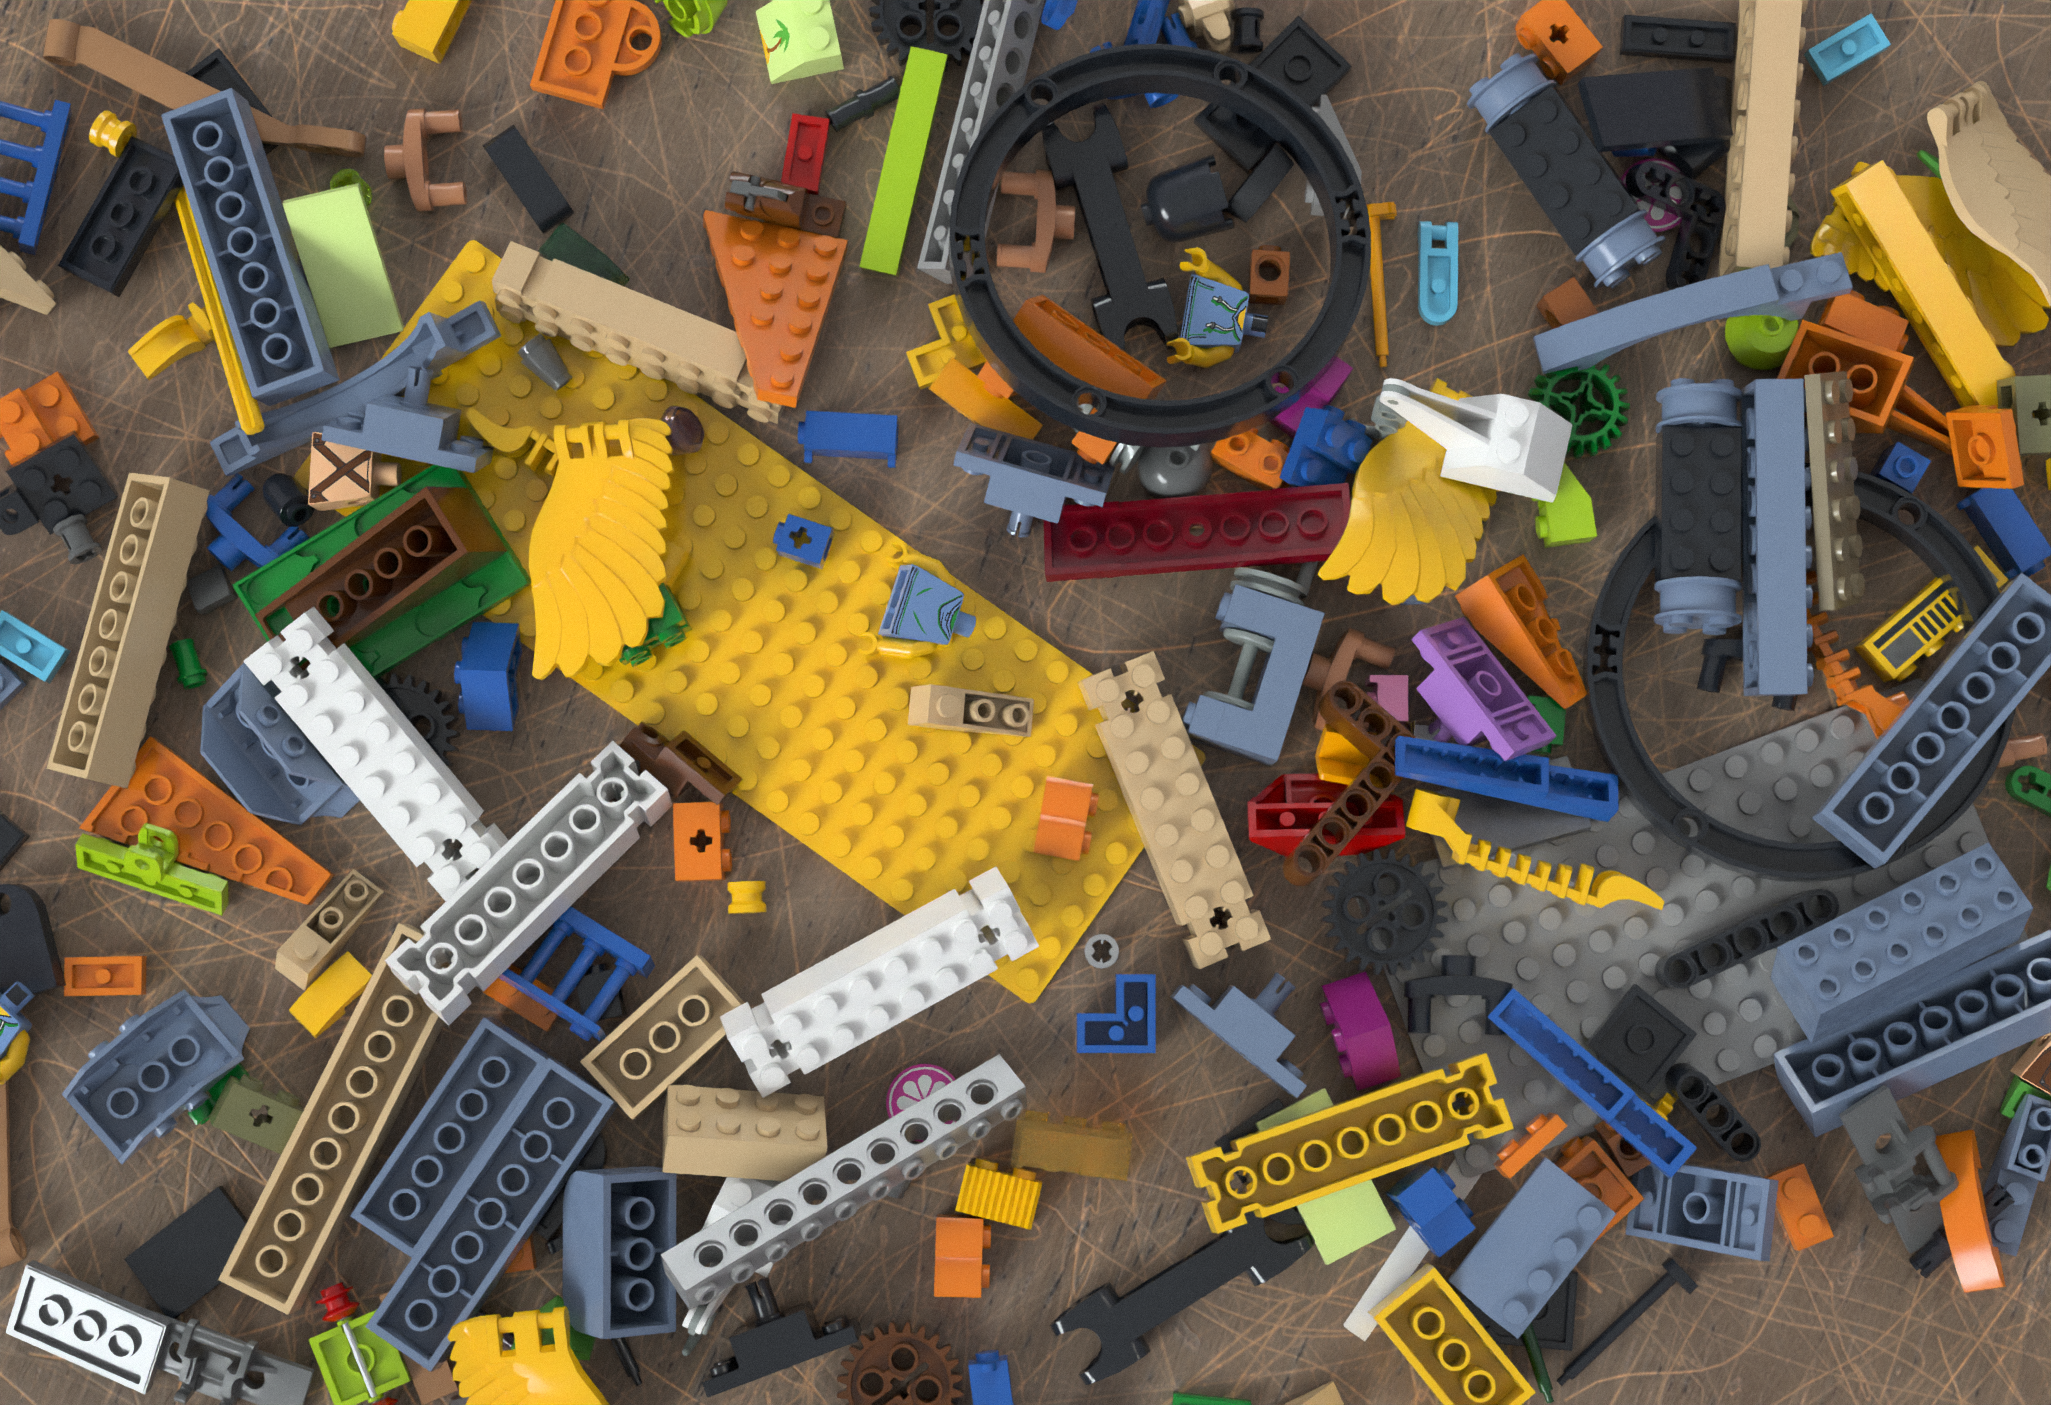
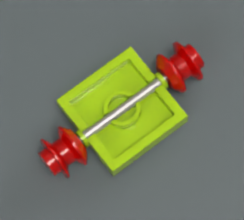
M340 1282L320 1291L323 1299L315 1303L325 1304L328 1311L322 1317V1320L334 1322L340 1319V1321L337 1322V1327L308 1340L334 1405H356L365 1400L368 1403L373 1402L370 1405H395L398 1399L386 1397L380 1400V1398L384 1397L383 1393L412 1379L401 1351L365 1327L376 1310L356 1319H353V1316L347 1317L355 1313L360 1305L359 1302H350L347 1295L353 1289V1286L345 1289L343 1282Z

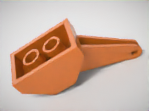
M1802 320L1776 379H1804L1805 389V375L1847 371V379L1851 380L1853 386V398L1849 402V414L1855 423V433L1883 434L1887 427L1932 445L1953 456L1947 418L1905 384L1913 368L1914 357ZM1894 408H1897L1898 410L1902 411L1903 413H1905V414L1908 415L1909 417H1907V416L1903 415L1902 413H1900V412L1894 410Z

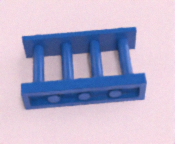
M55 100L53 110H45L43 113L0 101V117L41 127V132L46 133L43 146L36 145L35 148L0 139V155L30 162L32 167L37 168L34 182L27 180L26 184L0 177V193L23 198L22 202L28 204L25 217L18 216L17 219L0 215V231L11 233L13 238L19 239L20 252L36 255L72 116L70 103Z
M570 906L551 925L553 928L522 972L517 975L507 968L498 978L570 1022L572 1025L569 1029L580 1038L589 1042L591 1037L602 1042L607 1036L603 1029L596 1024L629 976L634 977L637 972L647 979L655 968V964L649 954ZM574 933L584 939L582 943L584 949L553 993L549 995L532 983L565 936L570 937ZM606 953L616 959L614 963L616 968L586 1012L581 1015L564 1003L596 957H602Z

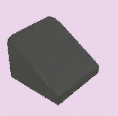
M221 564L187 581L194 607L202 615H206L238 598Z

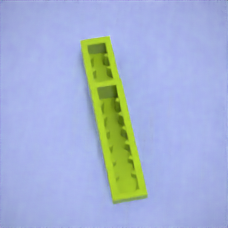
M910 47L859 265L862 269L899 277L948 54Z

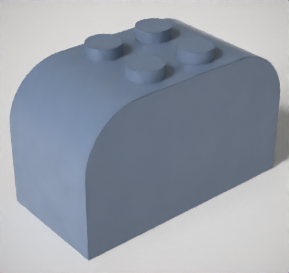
M642 1166L575 1171L569 1177L563 1197L562 1288L564 1307L567 1306L570 1324L576 1331L600 1339L676 1332V1289L665 1274L661 1258L662 1253L676 1246V1173H664L662 1168Z

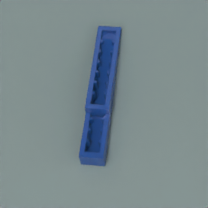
M1398 736L1395 740L1396 776L1608 822L1619 810L1618 775L1553 766L1549 765V758L1523 754L1504 761L1493 749Z
M1514 988L1487 1017L1669 1179L1672 1178L1697 1149L1693 1143L1641 1100L1631 1088Z

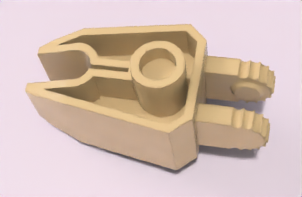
M1178 0L1180 4L1178 13L1184 27H1189L1195 38L1203 35L1209 50L1223 55L1228 53L1231 46L1230 11L1235 9L1234 1Z

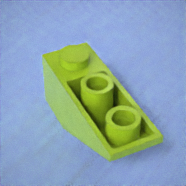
M1564 462L1554 502L1531 498L1533 502H1538L1540 516L1535 518V527L1538 538H1543L1545 548L1586 543L1597 537L1591 497Z

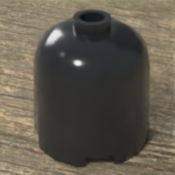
M1214 155L1163 171L1153 176L1149 181L1146 189L1148 202L1141 204L1146 225L1154 224L1159 236L1164 240L1172 243L1183 242L1234 228L1232 218L1224 220L1223 212H1226L1224 209L1229 208L1219 171L1211 173L1209 168L1216 165Z

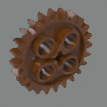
M894 1320L890 1321L887 1333H884L878 1324L874 1326L875 1338L871 1339L868 1335L862 1333L860 1336L863 1344L862 1348L850 1345L848 1350L855 1359H842L841 1365L849 1370V1373L837 1376L838 1382L847 1385V1388L837 1392V1398L848 1399L849 1402L845 1405H872L874 1401L892 1389L894 1384L893 1378L896 1377L899 1381H902L918 1366L926 1362L929 1365L928 1369L909 1381L907 1385L908 1393L904 1394L903 1391L898 1390L882 1405H958L952 1401V1398L962 1397L964 1390L953 1386V1384L963 1380L964 1376L963 1373L952 1372V1368L958 1365L960 1360L958 1357L947 1359L946 1355L951 1349V1344L943 1345L940 1348L936 1345L940 1336L939 1332H936L930 1338L925 1337V1324L919 1328L917 1333L912 1332L910 1320L906 1321L903 1331H898ZM899 1348H907L913 1352L915 1361L908 1367L898 1366L893 1359V1353ZM867 1373H877L882 1377L884 1386L876 1392L868 1391L862 1383V1377ZM924 1379L933 1380L938 1385L939 1393L933 1398H924L917 1391L918 1383Z

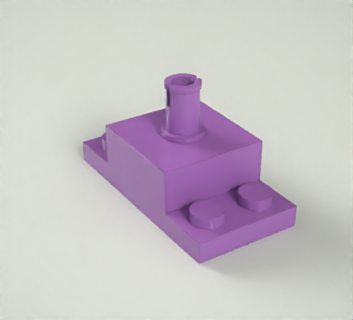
M1465 617L1420 630L1413 637L1412 641L1420 650L1422 658L1434 668V671L1416 688L1438 716L1428 727L1430 735L1437 729H1440L1433 737L1434 740L1447 743L1453 736L1459 745L1472 746L1489 740L1492 749L1504 761L1547 746L1556 737L1553 730Z

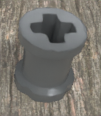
M82 514L68 517L53 528L55 535L61 537L70 553L68 560L71 564H80L91 560L102 551L100 543L94 542L86 527L88 521Z

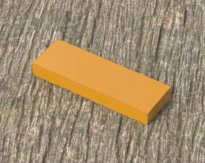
M953 357L948 360L928 388L977 425L1031 440L1034 439L1043 426L1005 396L1000 399L987 392L983 388L985 382L977 378L976 374Z

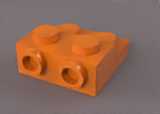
M58 371L25 391L17 388L0 398V438L4 437L10 448L4 453L11 465L74 430L85 446L100 438L64 376Z
M1969 405L1946 413L1958 487L2013 489L2024 485L2012 409H1997V405Z
M1575 1136L1562 1146L1560 1151L1563 1156L1554 1164L1616 1213L1594 1241L1595 1243L1643 1201L1644 1198L1594 1139L1588 1136L1580 1139L1579 1136Z

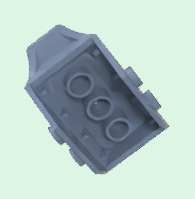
M243 663L203 706L201 755L251 814L299 826L312 817L332 816L342 818L360 799L275 700V697L281 693L276 684L271 680L263 685L249 667Z
M182 990L144 1013L141 1017L138 1014L130 1017L119 1027L121 1034L110 1043L107 1040L103 1041L88 1054L90 1060L81 1067L62 1095L123 1165L155 1136L161 1139L170 1133L178 1125L175 1119L186 1109L192 1112L209 1098L206 1092L244 1060L242 1048L250 1028L223 996L198 997L190 995L186 990Z

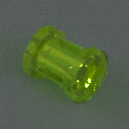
M342 169L332 176L330 190L359 183L366 207L370 205L372 200L370 186L360 177L357 171Z

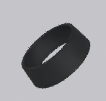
M1277 143L1228 201L1229 208L1224 209L1245 223L1261 207L1294 165V162Z

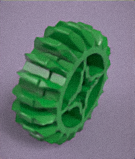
M1595 364L1588 369L1579 371L1576 366L1546 373V376L1538 375L1534 379L1538 388H1531L1527 394L1535 402H1540L1549 409V405H1551L1552 410L1560 413L1565 420L1572 424L1566 455L1570 448H1573V455L1576 459H1580L1583 456L1584 448L1591 457L1598 453V446L1607 450L1612 446L1610 438L1617 440L1622 435L1621 430L1617 426H1625L1628 423V418L1621 413L1630 409V403L1619 401L1628 393L1627 388L1616 389L1615 385L1621 380L1620 375H1614L1609 379L1605 375L1610 369V366L1607 364L1600 370L1595 369ZM1580 380L1579 385L1572 393L1562 391L1560 394L1551 392L1553 387L1560 382ZM1593 386L1602 395L1606 409H1604V404L1597 402L1593 398ZM1581 395L1579 402H1581L1580 408L1583 411L1575 419L1576 406L1573 403ZM1598 420L1604 422L1602 428L1593 434L1576 435L1577 429L1584 421L1594 423Z

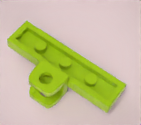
M145 823L139 831L138 844L136 846L131 845L129 848L114 844L108 839L96 838L82 833L75 844L77 868L221 916L229 905L227 880L221 879L215 874H206L175 862L179 855L178 839L171 830ZM154 836L159 837L163 842L158 841Z

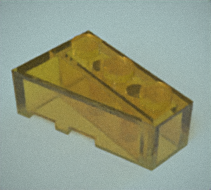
M1026 1110L1025 1116H1017L1010 1167L1022 1168V1166L1041 1168L1049 1172L1062 1171L1082 1176L1127 1181L1133 1133L1125 1131V1123L1103 1120L1102 1127L1086 1125L1087 1118L1064 1115L1063 1122L1048 1120L1049 1113L1035 1110Z

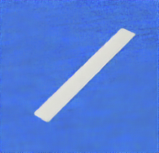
M1456 1158L1446 1172L1456 1185L1452 1192L1463 1201L1482 1175L1480 1174L1472 1178L1464 1177L1460 1172ZM1409 1226L1344 1323L1346 1329L1363 1341L1367 1340L1377 1325L1368 1311L1410 1278L1429 1251L1428 1247L1411 1226Z

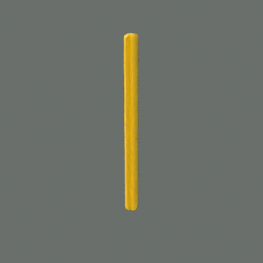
M183 185L174 201L241 428L247 435H254L255 433L262 432L265 425L258 402L252 397Z

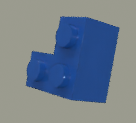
M473 622L469 637H463L462 661H456L454 670L455 683L461 684L462 689L458 699L459 713L465 714L467 730L513 731L519 710L516 675L522 656L519 624Z
M1115 974V1013H1076V1052L1156 1053V974Z
M1419 1164L1388 1189L1385 1194L1432 1254L1441 1257L1476 1228L1469 1220L1474 1214L1460 1197L1457 1198L1452 1192L1456 1185L1442 1168L1438 1170L1435 1166L1430 1167Z

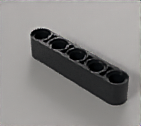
M1826 889L1803 891L1664 955L1656 964V978L1666 988L1683 989L1695 985L1835 919L1839 912L1838 899L1834 893ZM1814 896L1818 897L1823 903V912L1819 917L1814 916L1809 909V903ZM1780 912L1785 914L1789 921L1788 929L1783 934L1777 931L1774 925V919ZM1745 928L1750 930L1754 936V943L1748 950L1743 948L1739 942V934ZM1710 944L1714 945L1719 951V960L1713 966L1709 965L1704 958V950ZM1675 960L1679 961L1685 970L1684 976L1679 982L1672 980L1669 975V966Z

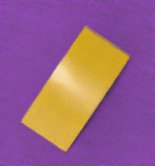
M347 951L307 988L289 1011L317 1038L346 1013L345 1007L364 992L372 975Z

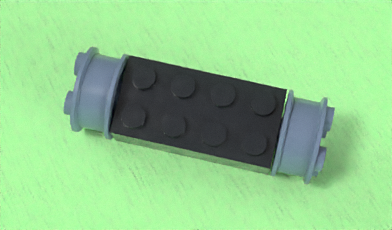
M1516 53L1501 64L1502 71L1491 79L1488 76L1482 78L1469 89L1472 96L1468 100L1467 106L1470 109L1476 108L1488 124L1485 132L1488 135L1490 134L1569 248L1576 255V262L1584 261L1596 279V282L1593 284L1595 289L1604 285L1607 288L1611 287L1613 289L1631 276L1628 272L1637 264L1646 266L1663 253L1659 247L1666 241V238L1664 236H1656L1644 219L1648 214L1647 211L1640 207L1602 152H1597L1593 138L1559 90L1555 88L1557 83L1554 80L1547 81L1536 65L1538 56L1530 54L1522 57L1520 53Z
M1679 378L1671 381V387L1664 388L1656 393V401L1662 404V421L1656 425V433L1658 435L1656 437L1654 590L1660 593V613L1654 616V622L1663 626L1664 633L1682 634L1686 633L1687 629H1702L1703 634L1722 635L1726 634V628L1742 622V616L1736 613V592L1742 590V583L1740 581L1741 431L1743 430V424L1737 420V403L1742 400L1743 392L1734 387L1733 380L1717 379L1710 383H1695L1693 379Z

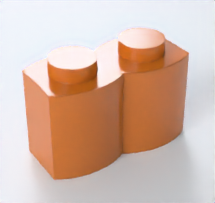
M1047 776L1033 853L1075 861L1080 860V854L1088 855L1092 832L1085 831L1087 816L1095 817L1099 794L1092 793L1093 784Z
M937 1214L934 1297L981 1298L982 1288L990 1287V1264H983V1249H991V1225H984V1218L973 1215Z

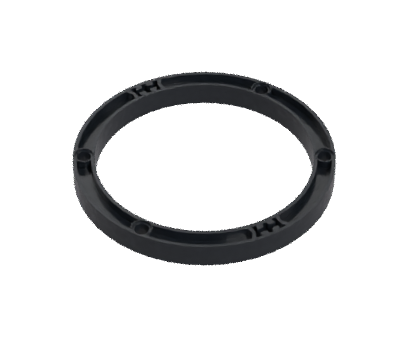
M1167 44L1126 45L1078 56L1051 68L1014 93L992 115L970 148L956 182L951 205L949 230L950 274L956 301L964 323L976 346L999 376L1031 405L1054 420L1075 430L1107 441L1132 446L1158 448L1194 446L1236 436L1268 422L1290 408L1308 393L1328 371L1342 350L1354 325L1366 291L1371 264L1369 213L1361 184L1353 164L1341 143L1324 120L1304 100L1285 85L1261 70L1237 59L1212 51ZM1230 80L1234 82L1236 85L1228 86L1222 83L1221 81ZM1163 93L1197 98L1224 107L1246 118L1274 138L1292 156L1306 175L1323 210L1329 234L1331 259L1330 277L1324 304L1304 338L1288 355L1253 380L1230 390L1193 399L1151 400L1116 394L1072 376L1039 352L1021 333L999 298L990 274L985 246L986 218L995 189L1006 168L1017 153L1033 136L1070 111L1092 102L1127 94ZM1044 99L1049 103L1045 105L1036 104L1033 100ZM1349 207L1348 213L1346 215L1347 220L1343 219L1346 209ZM1350 227H1354L1351 235H1349ZM964 251H969L970 264L973 266V275L966 278V262L963 260ZM1272 384H1284L1289 389V392H1277L1273 389ZM1083 404H1089L1095 407L1097 412L1089 415L1084 414L1078 407Z
M1805 463V467L1810 468V463ZM1858 471L1857 478L1854 480V495L1860 501L1859 519L1869 522L1894 536L1910 548L1937 578H1941L1956 604L1966 634L2000 594L1995 580L1984 562L1964 536L1941 514L1921 499L1894 484ZM1812 485L1809 491H1805L1806 506H1813ZM1898 510L1909 511L1914 518V524L1906 525L1902 523L1898 518ZM1653 516L1624 548L1605 579L1593 607L1583 654V684L1588 693L1585 696V702L1591 729L1606 766L1611 774L1618 775V786L1633 806L1655 828L1674 843L1699 858L1730 871L1780 882H1819L1838 880L1875 870L1841 841L1789 843L1744 833L1723 824L1684 798L1665 779L1650 759L1631 720L1625 698L1622 670L1625 632L1631 610L1642 585L1655 568V516ZM1602 636L1608 637L1605 643V652L1610 654L1604 664L1603 672L1593 675L1592 672L1596 673L1599 669L1601 659L1600 655L1595 652H1597L1602 643ZM2016 708L1889 860L1877 868L1891 864L1925 846L1946 831L1967 811L1985 788L2000 761L2009 739ZM1681 818H1690L1696 823L1698 827L1696 836L1688 837L1680 831L1679 821Z

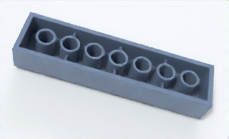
M229 88L161 114L252 397L268 406H272L339 381L340 379L249 102L234 89Z
M1755 379L1741 389L1743 398L1740 401V422L1743 424V430L1741 431L1744 696L1808 694L1807 687L1812 686L1814 676L1812 664L1807 663V647L1812 646L1813 629L1811 624H1807L1806 608H1811L1813 594L1811 585H1806V569H1810L1812 564L1811 546L1806 545V530H1810L1812 521L1810 506H1805V491H1809L1811 486V471L1809 467H1805V452L1809 451L1808 428H1804V413H1807L1806 391L1804 389V379Z
M2023 573L2009 582L1815 813L1812 819L1874 869L1884 865L2051 666V595Z
M2051 930L1954 972L1812 1044L1807 1038L1774 1053L1777 1079L1814 1137L1816 1138L1844 1125L1838 1114L1883 1085L1889 1088L1895 1101H1898L2050 1033Z
M549 1058L365 1327L428 1371L432 1372L441 1368L455 1344V1341L450 1342L447 1338L451 1327L477 1315L617 1108L618 1104L609 1094L557 1059Z

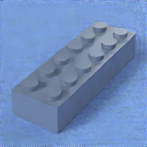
M484 1017L350 1217L413 1258L549 1058H555L496 1018Z

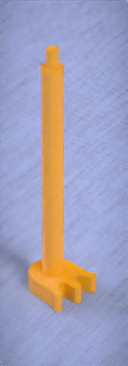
M1394 202L1366 204L1371 231L1370 276L1376 357H1379L1380 368L1387 367L1386 356H1389L1380 220L1395 219L1397 210Z

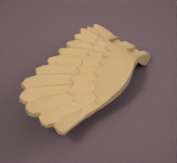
M1978 81L1965 89L1964 92H1960L1946 100L1943 104L1934 107L1927 114V121L1939 151V171L1942 182L1957 216L1966 227L1988 245L2008 255L2024 270L2032 274L2051 307V176L2043 172L2044 167L2030 157V152L2024 146L2016 142L2017 137L2007 127L2006 118L1998 109V103L1992 95L1990 87L1986 82Z

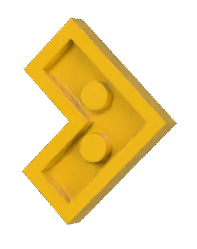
M955 294L928 304L940 339L906 352L920 390L931 386L951 357L970 371L984 366L987 361L976 346L964 323Z

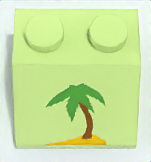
M773 0L756 11L771 84L844 69L830 0Z

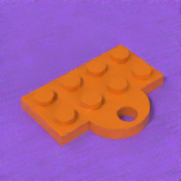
M555 0L530 83L531 89L604 109L614 75L629 76L640 73L651 66L659 55L662 45V34L655 15L647 6L637 0ZM638 34H647L652 38V42L647 49L636 50L632 47L633 38Z

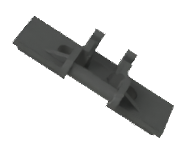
M1883 1085L1838 1115L1863 1162L1861 1166L1854 1169V1172L1880 1221L1885 1224L1893 1221L1907 1251L1911 1254L1934 1239L1933 1233L1935 1231L1945 1229L1940 1201L1958 1187L1959 1181L1955 1173L1950 1172L1935 1143L1936 1134L1933 1128L1923 1125L1910 1131L1889 1088ZM1890 1133L1889 1143L1881 1149H1876L1877 1139L1882 1134ZM1921 1152L1923 1153L1934 1177L1930 1174L1925 1177L1921 1174L1914 1175L1911 1167L1916 1165L1915 1156Z
M156 1313L173 1321L158 1369L179 1376V1381L183 1382L174 1396L175 1401L186 1404L194 1392L197 1391L221 1400L219 1405H236L238 1398L258 1405H305L315 1369L259 1350L258 1341L250 1339L246 1342L201 1326L200 1321L191 1318L188 1323H184ZM174 1342L180 1344L177 1353L174 1349ZM250 1370L263 1372L265 1382L262 1384L254 1383L248 1378L247 1373Z

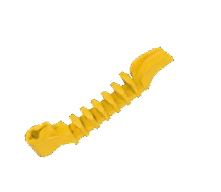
M194 302L190 303L188 307L192 314L191 317L185 319L182 315H175L165 319L128 350V353L149 381L177 360L189 354L202 351L213 340L216 342L206 306L200 309Z
M470 407L466 413L468 419L483 438L502 455L508 458L522 457L536 443L524 462V467L535 473L547 452L553 454L544 472L555 478L559 459L554 440L544 432L540 434L529 425L518 428L499 426L473 407ZM663 538L667 545V555L660 558L665 565L668 579L664 582L666 586L672 588L691 554Z
M1421 788L1415 789L1406 826L1443 837L1453 851L1451 858L1459 864L1464 865L1466 862L1477 870H1490L1492 874L1498 877L1505 878L1507 876L1518 884H1531V887L1539 891L1545 892V890H1548L1557 897L1565 899L1566 896L1581 905L1588 903L1602 908L1613 901L1630 899L1659 910L1663 909L1665 901L1654 891L1618 871H1603L1592 881L1594 866L1580 863L1575 883L1572 887L1569 886L1573 870L1570 865L1558 863L1554 880L1549 879L1552 865L1549 862L1537 860L1535 871L1531 873L1528 872L1531 857L1518 853L1514 866L1508 865L1512 852L1509 848L1498 846L1494 860L1488 858L1492 842L1478 838L1477 844L1470 843L1472 834L1461 830L1455 823L1460 799Z

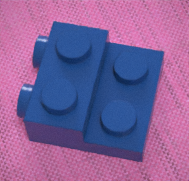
M1323 405L1322 409L1306 407L1279 478L1293 487L1344 483L1348 473L1356 474L1357 469L1368 454L1372 439L1365 435L1366 426L1352 420L1344 421L1345 412L1330 405Z

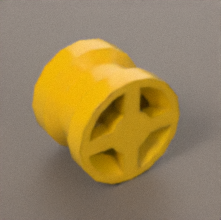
M105 110L98 115L92 124L89 140L90 143L97 147H107L112 155L119 158L131 136H137V126L129 121L121 122L116 114Z
M766 881L727 883V890L732 896V902L728 905V914L767 912V906L762 901V893L766 890Z

